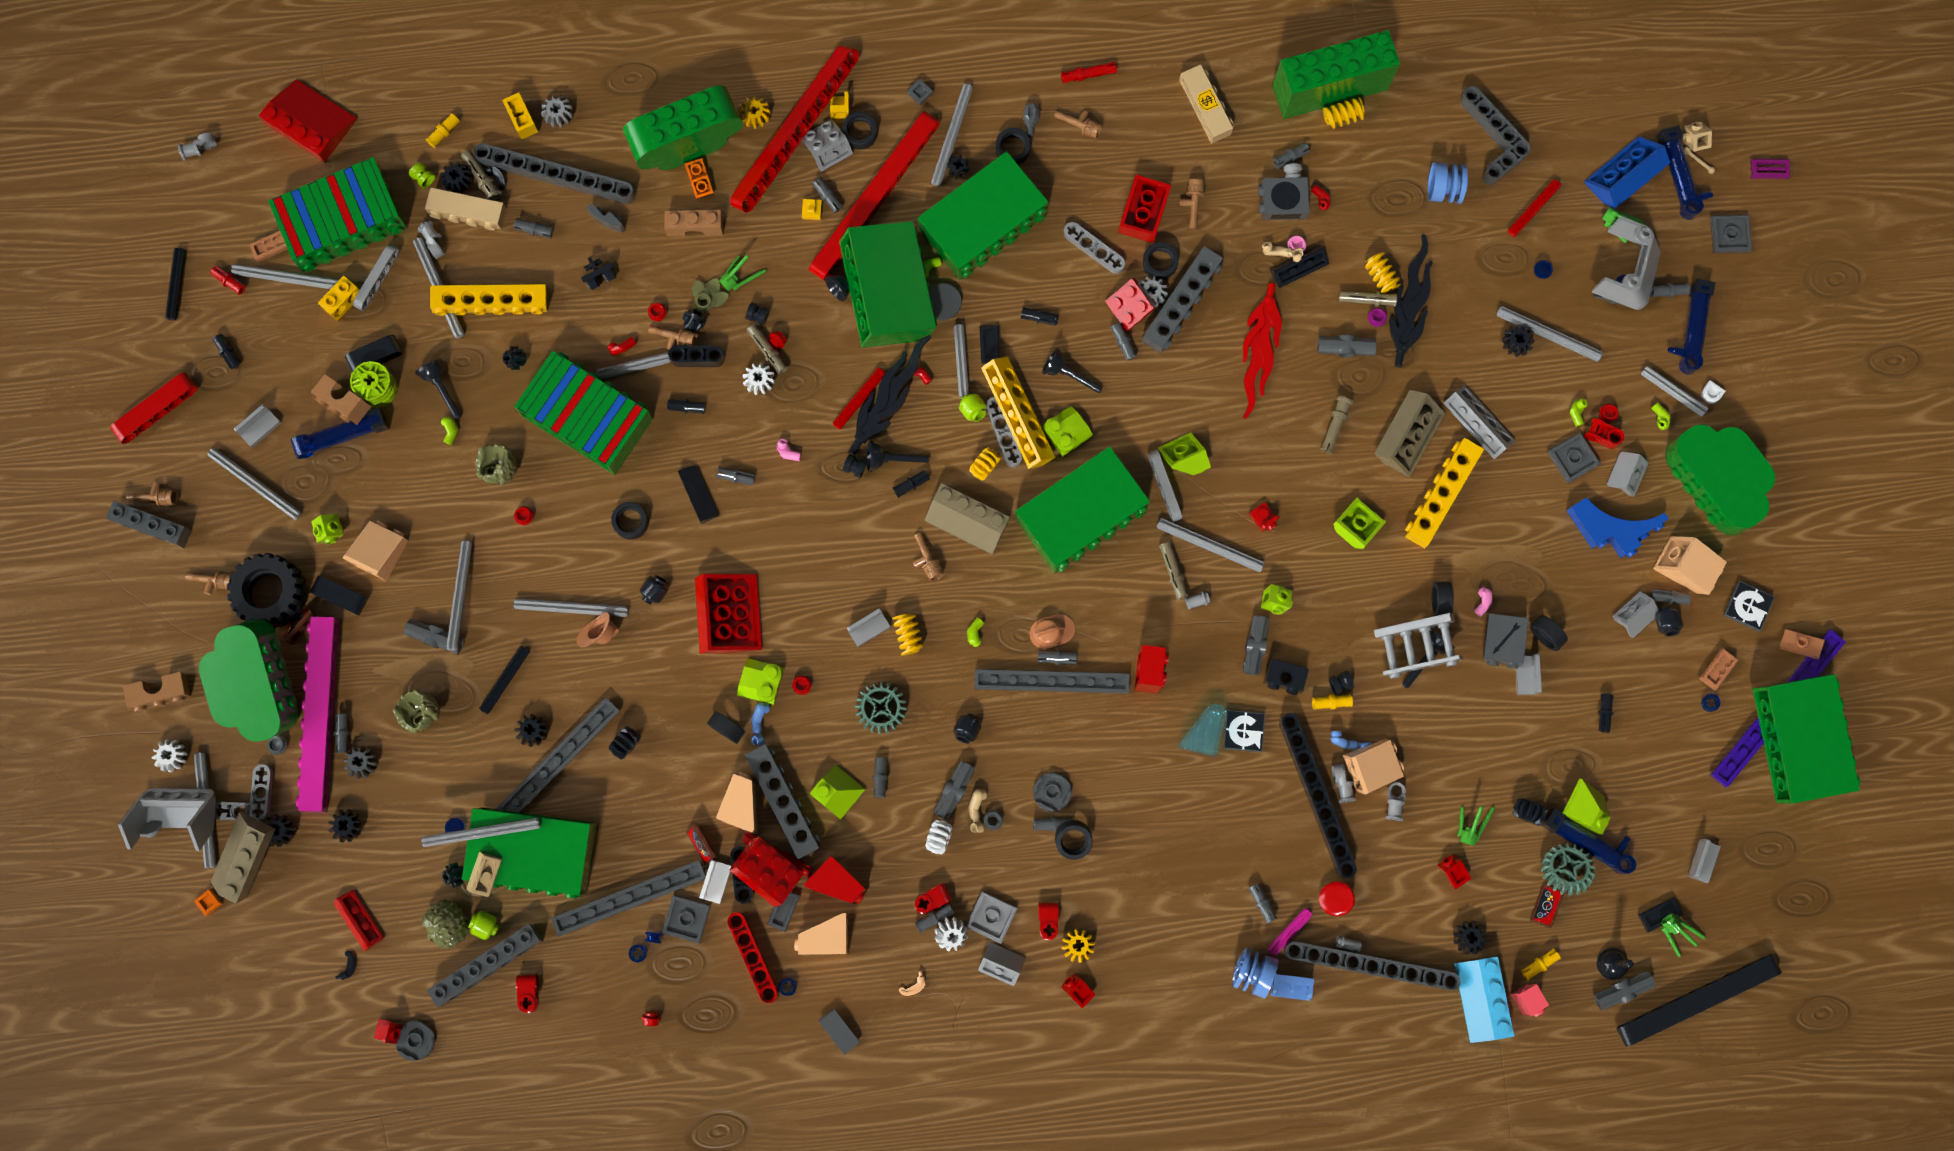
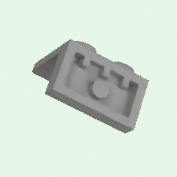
M832 119L808 131L802 139V142L812 153L821 172L853 154L846 136Z

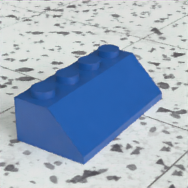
M1638 136L1584 182L1602 203L1617 208L1670 164L1665 146Z

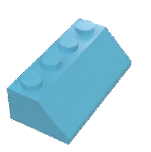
M1498 957L1454 963L1456 974L1460 978L1459 991L1470 1043L1514 1037Z

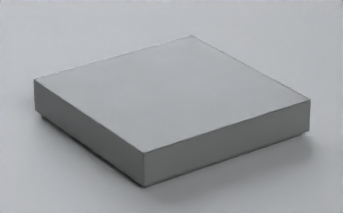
M982 891L966 927L1001 944L1018 908Z

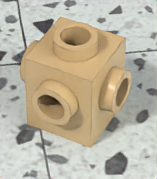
M1693 122L1691 125L1684 126L1683 142L1693 152L1711 148L1712 130L1703 122Z

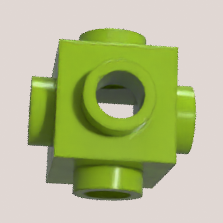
M338 514L320 515L311 521L317 543L333 544L337 542L338 538L343 536V527L340 524Z
M1271 584L1263 591L1261 608L1279 615L1292 607V590L1286 589L1281 585Z

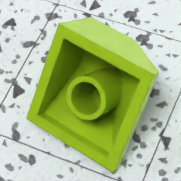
M1191 432L1157 448L1158 452L1172 469L1196 475L1211 468L1206 449Z
M835 765L809 794L841 820L866 789Z
M1579 778L1563 814L1582 828L1603 835L1611 818L1605 797L1586 781Z

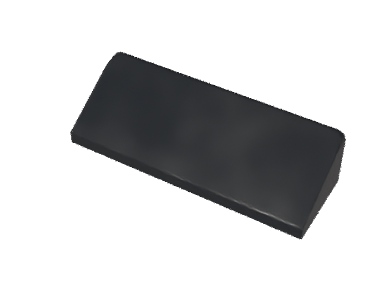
M1317 245L1303 252L1299 262L1293 261L1292 257L1270 268V272L1278 287L1281 288L1328 265L1329 262L1324 248Z
M696 465L678 470L677 472L700 523L703 524L719 517Z

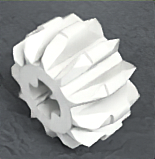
M753 363V369L751 370L747 367L746 371L748 374H743V379H745L743 384L748 386V392L754 390V394L758 395L759 390H761L764 395L765 388L771 390L772 388L769 384L775 383V380L772 379L774 372H769V366L764 368L763 363H760L759 367H756L755 363ZM757 376L760 378V376H761V377H762V381L759 382V380H758V381L756 382L755 378H756Z
M166 739L165 744L163 742L158 743L159 749H153L154 752H157L156 755L152 756V759L157 760L154 765L160 767L161 771L165 772L168 770V772H174L175 768L181 769L180 762L186 763V760L182 759L183 756L187 755V752L183 751L185 746L179 745L177 740L171 741ZM171 752L172 755L170 756L172 757L170 759H167V757H169L168 753Z
M935 820L926 840L927 850L941 855L946 851L953 830L951 824L942 820Z
M945 917V923L939 922L940 928L935 929L936 942L939 943L940 948L943 949L945 947L947 951H950L952 947L957 951V946H964L963 941L968 940L966 934L968 931L967 927L964 926L962 920L957 921L955 917L951 921Z

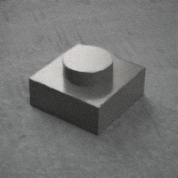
M919 79L907 90V94L921 106L933 94V91Z

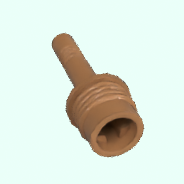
M1060 111L1055 113V118L1081 128L1082 135L1084 136L1087 135L1097 139L1102 131V125L1088 118L1089 113L1087 111H1083L1078 119Z
M1190 179L1186 195L1192 198L1180 199L1179 204L1180 206H1191L1189 229H1197L1199 197L1205 196L1204 180Z
M651 325L648 328L649 333L669 338L666 348L668 350L675 346L676 340L678 346H695L697 343V333H693L685 328H681L679 333Z
M154 482L150 494L128 493L126 499L127 501H156L159 507L176 505L178 493L176 490L160 488L161 484Z
M917 533L915 539L923 556L913 561V564L916 568L922 566L929 581L939 580L943 577L940 561L932 559L922 533Z
M218 571L215 576L186 573L185 575L186 580L205 582L206 586L203 593L211 595L213 587L217 590H227V583L232 581L229 578L231 574L223 571Z

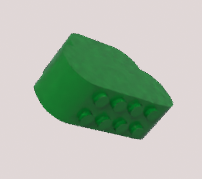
M718 85L632 119L623 127V133L640 169L658 167L660 170H671L718 151L727 143L728 137L734 135L742 128L743 123L727 87Z
M1695 425L1668 445L1665 458L1668 466L1671 468L1672 475L1681 481L1685 492L1691 494L1696 506L1704 511L1709 523L1714 525L1720 532L1731 536L1741 534L1767 516L1769 501L1765 494L1772 489L1775 483V472L1744 431L1735 427H1727L1716 432L1710 426Z
M252 619L221 630L215 638V650L205 654L199 664V674L214 720L224 727L231 728L237 726L243 737L255 742L270 739L290 730L298 719L297 699L292 691V682L288 676L286 661L280 649L281 643L273 626L263 619Z

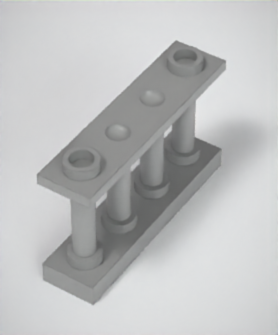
M1447 613L1374 630L1375 638H1382L1387 652L1390 670L1383 671V675L1394 679L1402 677L1401 673L1442 664H1446L1447 667L1458 665V661L1463 660V656L1454 655L1449 632L1450 623L1455 622L1454 614ZM1438 626L1439 629L1441 628L1447 658L1435 660L1430 636L1431 627ZM1417 630L1422 633L1428 662L1420 664L1416 663L1411 640L1412 632ZM1399 634L1403 637L1409 666L1401 668L1397 667L1392 643L1393 636Z

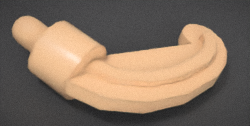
M919 971L916 984L906 990L904 987L899 989L902 995H914L924 988L925 976H923L922 971Z

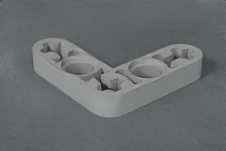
M264 764L256 766L252 776L250 803L216 802L215 819L236 821L235 811L237 807L242 806L245 809L246 815L259 821L266 820L269 817L271 806L272 768ZM263 768L264 771H267V775L263 776V782H267V785L258 784V781L262 782V776L259 775V772L263 771ZM264 787L266 795L263 798H258L257 790ZM256 801L265 802V804H261L260 807V804H256ZM222 807V809L230 810V813H221L220 816L216 811ZM261 808V810H264V814H260L259 818V815L255 814V812Z

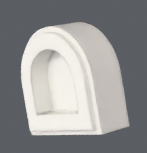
M1709 380L1703 388L1701 396L1705 402L1712 404L1721 399L1725 390Z

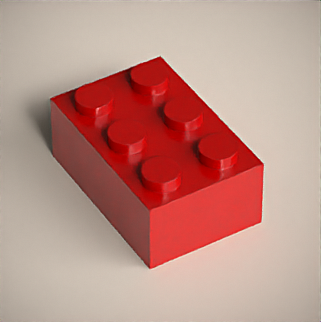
M1135 175L1118 233L1154 244L1171 185Z
M1142 645L1138 652L1134 691L1157 694L1164 687L1167 679V673L1164 672V669L1168 665L1169 653H1165L1166 647Z
M761 837L752 839L729 869L773 907L783 904L804 875L803 872Z

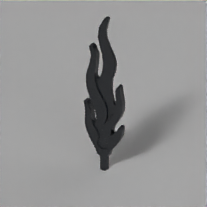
M1424 234L1421 236V251L1408 268V288L1403 301H1401L1404 284L1400 285L1397 292L1394 313L1398 327L1394 318H1391L1389 322L1390 335L1395 345V352H1397L1394 366L1399 368L1402 367L1404 354L1422 335L1425 319L1428 314V310H1425L1420 316L1417 326L1414 327V319L1425 305L1431 291L1430 268L1433 264L1432 261L1424 268L1421 286L1418 279L1421 264L1428 253V243Z
M930 335L924 337L915 345L907 367L899 376L895 378L907 361L908 354L906 351H903L897 363L885 373L879 385L875 405L871 411L875 394L873 392L869 394L868 399L858 413L856 440L848 452L855 455L862 443L865 444L870 439L880 435L890 426L891 421L886 419L898 412L905 403L910 391L909 388H904L897 400L898 394L905 383L917 372L921 350L932 338Z

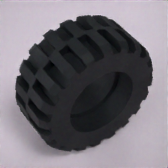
M258 553L253 555V559L250 557L245 558L243 565L238 564L235 567L237 569L235 574L231 573L229 577L232 579L231 583H227V590L230 591L227 594V599L232 602L230 607L236 612V615L244 621L263 619L270 623L274 629L276 626H285L286 621L292 622L296 619L294 615L296 613L300 614L303 610L300 606L302 603H306L307 598L304 597V594L308 593L307 587L304 586L306 580L301 575L300 569L287 559L272 553H265L264 555ZM269 574L279 576L283 585L279 600L267 608L257 607L252 598V591L256 582Z

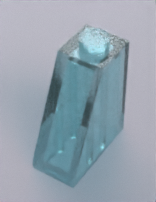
M1218 704L1208 706L1179 742L1177 748L1216 757L1227 715V710L1223 709L1224 706Z

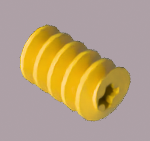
M1358 97L1357 100L1353 98L1350 102L1344 101L1343 104L1338 103L1336 106L1331 105L1329 109L1324 107V120L1333 129L1336 128V123L1342 127L1343 121L1349 125L1351 118L1356 123L1357 116H1359L1361 121L1364 120V106L1361 98Z
M1380 252L1365 262L1367 263L1365 268L1367 270L1371 269L1369 275L1374 276V282H1378L1377 288H1383L1380 293L1388 294L1401 285L1397 284L1400 277L1393 278L1396 271H1389L1392 264L1385 265L1389 259H1382L1381 257L1385 252Z
M903 614L892 618L893 620H898L893 624L894 627L899 628L895 633L902 635L897 640L898 642H904L899 646L900 649L905 650L901 653V656L917 653L924 647V644H918L922 637L916 636L920 629H914L918 625V622H912V619L917 617L914 614Z

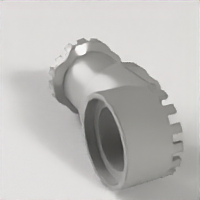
M203 133L197 137L198 139L193 140L192 143L178 144V151H181L179 152L183 160H187L188 157L195 155L202 156V150L217 146L215 135L213 133Z
M429 220L424 222V224L421 223L422 225H419L417 231L425 237L428 249L437 260L445 255L437 243L442 236L436 232L433 222Z
M1344 764L1332 765L1333 781L1336 783V787H1339V803L1356 801L1352 789L1354 783L1353 781L1346 782V771H1343L1345 769Z
M1394 782L1387 787L1389 809L1385 819L1403 821L1401 816L1402 806L1405 805L1406 789L1402 783ZM1395 785L1401 788V794L1398 797L1391 793V789Z

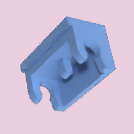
M1275 974L1270 996L1310 1001L1313 995L1314 979Z

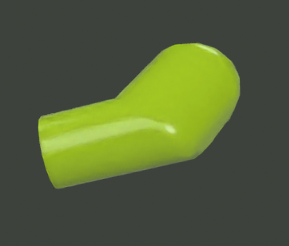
M940 257L927 259L922 262L925 265V279L929 277L931 268L942 266Z
M1584 398L1574 401L1570 409V415L1575 427L1585 424L1581 416L1584 408L1587 407V401Z
M1657 402L1651 409L1657 414L1658 428L1665 430L1670 424V414Z
M444 417L441 420V424L445 427L447 434L443 442L452 445L458 433V427L453 418Z
M978 617L967 629L968 642L974 647H978L982 642L978 631L984 625V622Z

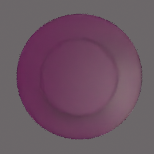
M1374 308L1368 314V321L1374 327L1384 325L1387 320L1385 311L1380 308Z

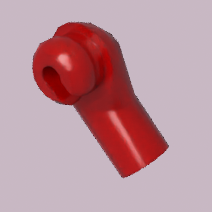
M1315 185L1311 192L1318 197L1319 208L1321 210H1328L1331 205L1330 194L1318 185Z
M630 337L619 345L615 342L610 343L607 349L611 355L616 356L634 347L636 341L633 337Z
M918 366L917 372L913 376H919L923 383L928 385L933 379L924 367Z

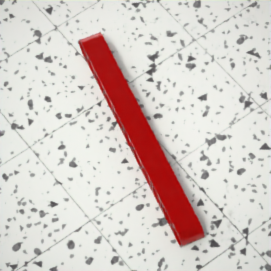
M844 45L837 47L732 194L730 204L733 208L745 213L753 210L857 64L859 52L856 49Z
M926 111L920 114L813 260L808 271L825 281V277L831 275L842 260L839 241L848 227L867 226L939 127L940 120Z

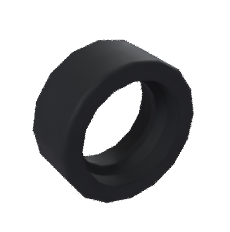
M858 111L846 117L843 122L842 132L846 136L850 147L862 150L874 144L877 139L878 129L875 119L870 114ZM864 121L868 123L871 128L869 137L863 140L853 139L850 136L849 128L854 122Z
M1005 129L997 137L996 154L999 157L1004 153L1002 144L1005 139L1009 137L1019 138L1024 144L1023 152L1020 155L1011 156L1019 165L1030 154V139L1027 133L1021 129Z
M1157 242L1150 245L1143 256L1144 271L1151 278L1156 276V280H1164L1171 277L1178 266V253L1172 245L1166 242ZM1164 251L1170 255L1172 261L1171 266L1167 270L1157 271L1151 267L1150 257L1154 252Z
M624 502L613 511L611 524L615 532L622 538L628 540L637 539L647 531L649 517L644 508L639 504ZM627 510H634L641 516L639 528L632 532L624 531L619 525L620 515Z
M1436 581L1433 583L1431 599L1434 616L1453 613L1454 594L1450 581Z
M1539 616L1530 626L1533 635L1543 645L1553 651H1558L1568 641V637L1563 629L1546 616Z
M717 711L713 713L707 722L710 727L735 744H738L746 732Z
M1079 820L1064 822L1055 833L1057 850L1067 859L1077 860L1083 858L1092 848L1093 838L1090 828ZM1071 830L1081 831L1085 835L1084 845L1075 850L1066 848L1062 842L1066 832Z

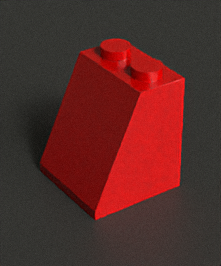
M832 856L803 884L810 890L850 904L855 902L859 904L867 896L865 894L867 890Z

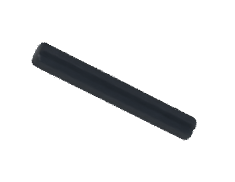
M174 248L165 313V318L170 321H175L178 313L185 250L182 248Z
M524 646L519 647L479 707L480 711L485 714L490 713L530 653Z

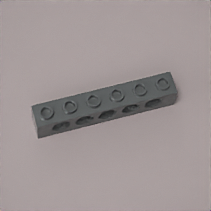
M1205 246L1202 248L1142 338L1144 344L1160 354L1163 349L1167 350L1172 343L1171 337L1173 334L1177 335L1183 327L1181 322L1183 319L1187 320L1193 312L1191 310L1194 304L1198 305L1203 297L1201 295L1204 288L1208 290L1213 282L1212 276L1214 273L1218 275L1223 265L1221 262L1223 258ZM1206 268L1209 273L1203 274L1199 269ZM1196 283L1199 288L1193 289L1189 284ZM1186 298L1189 303L1182 304L1179 299ZM1176 313L1179 318L1172 319L1169 314ZM1166 328L1168 333L1161 334L1159 329Z
M765 744L745 754L798 860L820 850L818 845L821 844V841L816 833L812 834L810 830L812 824L808 816L803 817L800 811L803 809V806L799 799H794L792 795L794 789L790 781L785 782L783 778L785 771L781 764H776L774 758L777 756L773 748H768ZM764 762H770L772 765L768 772H764L761 769ZM773 779L780 780L779 788L772 789L770 787ZM782 796L789 797V804L787 806H780L779 799ZM792 813L798 815V821L794 824L788 822V816ZM802 830L806 831V840L798 841L797 833Z
M528 924L429 988L427 992L436 1007H443L543 942V939L534 924Z

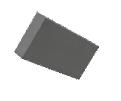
M791 892L782 905L774 907L767 925L786 932L801 895Z

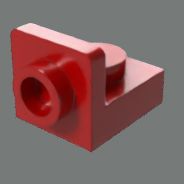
M1265 502L1249 513L1262 532L1266 529L1271 531L1278 525L1276 522L1279 520V516H1275Z
M1454 855L1445 857L1437 865L1445 873L1454 889L1459 888L1472 879L1462 860Z
M1076 974L1068 977L1061 986L1082 1009L1096 995Z
M379 1019L373 1038L384 1043L397 1044L402 1024Z

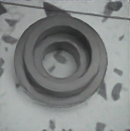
M992 810L985 814L984 825L988 829L997 830L1002 826L1003 817L998 811ZM991 817H996L997 822L995 824L990 823L989 819Z

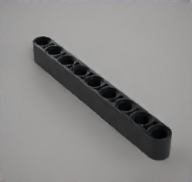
M1287 713L1279 721L1281 732L1336 873L1343 879L1351 878L1357 871L1351 851L1300 721L1295 714ZM1285 718L1293 720L1294 725L1292 728L1285 725ZM1293 736L1300 738L1301 744L1299 746H1295L1292 743ZM1300 754L1307 756V764L1300 763ZM1308 772L1315 776L1313 783L1308 782L1306 779ZM1314 791L1321 792V801H1316L1313 798ZM1322 809H1326L1329 812L1328 819H1323L1320 816ZM1329 827L1336 830L1335 838L1329 837L1327 833ZM1336 846H1341L1344 850L1341 857L1335 854ZM1344 864L1349 865L1351 868L1349 875H1345L1342 872Z
M1773 954L1764 956L1618 1026L1616 1029L1625 1047L1631 1046L1780 975L1782 971Z

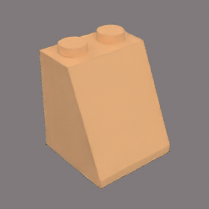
M369 521L345 553L343 559L387 581L408 540L403 537L404 533L396 529L392 532L386 529L388 526L382 522L377 521L375 524Z
M1670 536L1653 569L1697 594L1709 595L1714 589L1715 583L1727 562L1696 537Z
M1384 739L1343 755L1356 792L1368 794L1404 777L1402 773L1404 767L1402 762L1397 759L1395 754L1397 753V748L1394 742Z
M739 772V775L733 774L716 819L757 834L756 784L749 775Z
M842 913L798 934V938L795 939V951H798V955L848 954V914Z

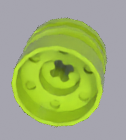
M373 361L363 362L351 374L350 385L354 394L371 407H385L395 399L398 391L397 381L380 363Z

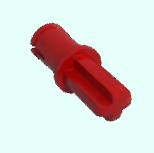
M218 266L211 268L210 274L222 282L224 287H229L238 295L245 291L246 285L235 279L233 274H228Z

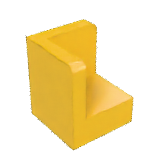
M845 91V96L832 97L830 105L831 119H846L850 115L848 91Z

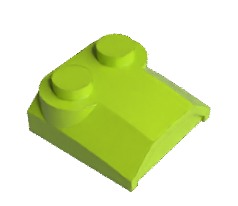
M1072 406L1055 417L1048 419L1041 426L1044 434L1062 458L1093 437L1088 425Z
M1357 497L1333 525L1335 531L1350 545L1357 549H1363L1386 521L1380 518Z
M747 658L739 682L737 696L775 705L785 668L776 664Z

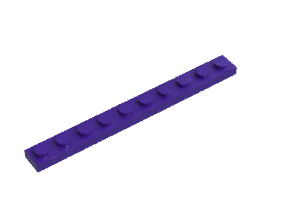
M1831 629L1828 630L1821 638L1825 641L1819 659L1807 656L1786 682L1819 676L1846 641ZM1758 717L1710 774L1725 788L1732 783L1764 743Z

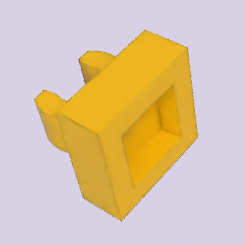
M803 199L802 219L821 220L822 200Z

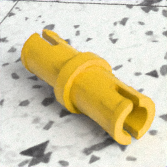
M451 113L426 138L427 143L435 148L444 137L450 135L449 132L460 122L459 119Z
M1330 694L1326 697H1312V707L1314 710L1322 708L1333 710L1337 707L1353 706L1351 694L1341 696Z
M1554 948L1542 957L1535 958L1532 964L1521 970L1527 981L1540 972L1547 971L1550 965L1561 959Z

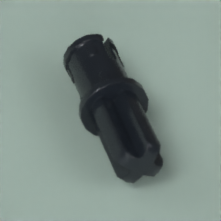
M1023 307L1021 319L1035 321L1037 324L1040 322L1056 326L1059 319L1058 315L1042 312V309L1034 310Z
M223 334L214 336L212 341L218 348L220 357L224 358L231 370L237 369L240 363L233 353V347L229 346Z
M668 399V410L685 412V414L688 412L705 414V402L689 401V399H686V401Z
M923 470L911 478L907 477L906 481L892 488L896 496L900 498V496L911 490L915 491L916 487L929 481L930 477Z
M1601 694V705L1598 714H1600L1598 730L1602 733L1610 732L1611 717L1614 715V712H1612L1614 695Z

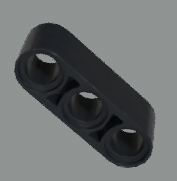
M388 335L353 350L344 357L352 373L363 362L373 361L383 364L399 357L403 352L396 336Z
M673 346L668 351V357L676 367H720L725 361L723 351L718 346ZM676 353H681L682 357L680 359H673ZM695 353L701 354L698 360L692 359ZM714 353L720 354V357L717 360L711 359V356Z
M319 575L310 590V593L358 616H360L368 598Z
M738 846L732 849L730 853L731 867L736 861V852L739 850L743 851L745 848ZM732 873L735 899L742 904L750 903L754 898V890ZM744 889L749 891V898L745 901L739 897L740 892Z

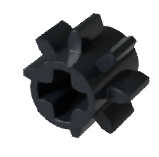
M962 155L957 158L952 156V163H947V167L950 168L948 174H953L956 180L958 177L965 178V172H970V167L967 166L969 160L964 161Z
M696 308L689 309L688 312L685 311L681 318L684 320V327L691 332L703 329L706 324L704 313Z
M510 346L509 350L503 353V362L511 370H520V366H524L526 363V353L523 349H519L518 346Z
M458 862L445 866L446 870L442 872L443 882L446 885L450 884L451 888L464 884L462 880L464 866H458Z

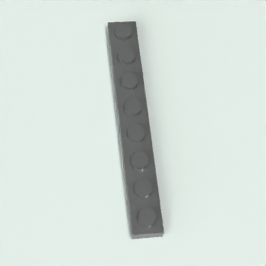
M975 669L974 690L1129 694L1130 674Z
M605 698L495 810L522 812L611 722L620 710Z
M698 860L551 919L557 936L560 937L703 881L706 875L701 861Z

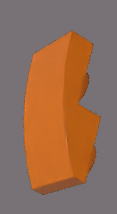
M703 159L685 163L696 199L713 194L714 192Z

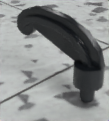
M495 166L487 167L484 170L485 173L488 175L493 174L500 183L499 189L503 190L506 183L500 169Z
M351 951L345 952V956L348 957L346 971L340 972V975L335 976L336 980L347 979L355 972L356 960Z

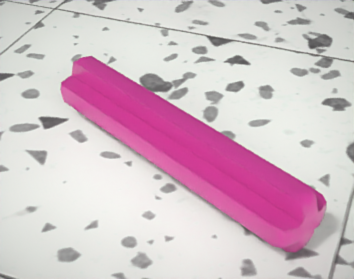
M1304 908L1267 948V951L1272 956H1276L1313 914L1307 908Z

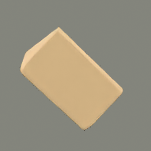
M479 852L467 885V890L470 893L489 897L502 859Z

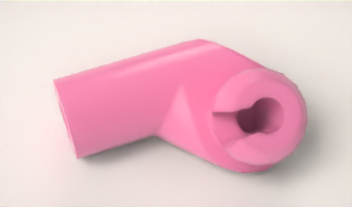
M779 439L777 450L781 457L800 461L801 452L792 451L786 439Z
M1482 587L1478 591L1482 602L1474 610L1480 617L1492 606V591L1486 587Z

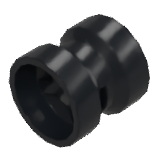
M751 302L745 319L757 321L758 324L764 326L768 319L770 308L760 307L757 303Z
M849 454L842 471L846 473L851 472L855 477L861 478L867 466V461L863 459L858 461L854 455Z
M1347 670L1341 672L1338 677L1333 675L1328 678L1330 687L1335 695L1342 693L1345 689L1351 690L1354 688L1353 680Z

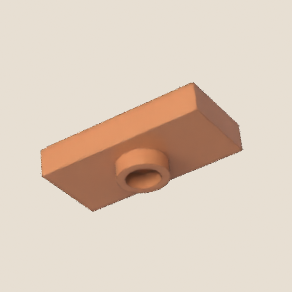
M280 231L249 244L257 262L287 250Z
M1785 629L1779 649L1819 659L1825 640Z
M1722 648L1699 679L1715 691L1739 659Z

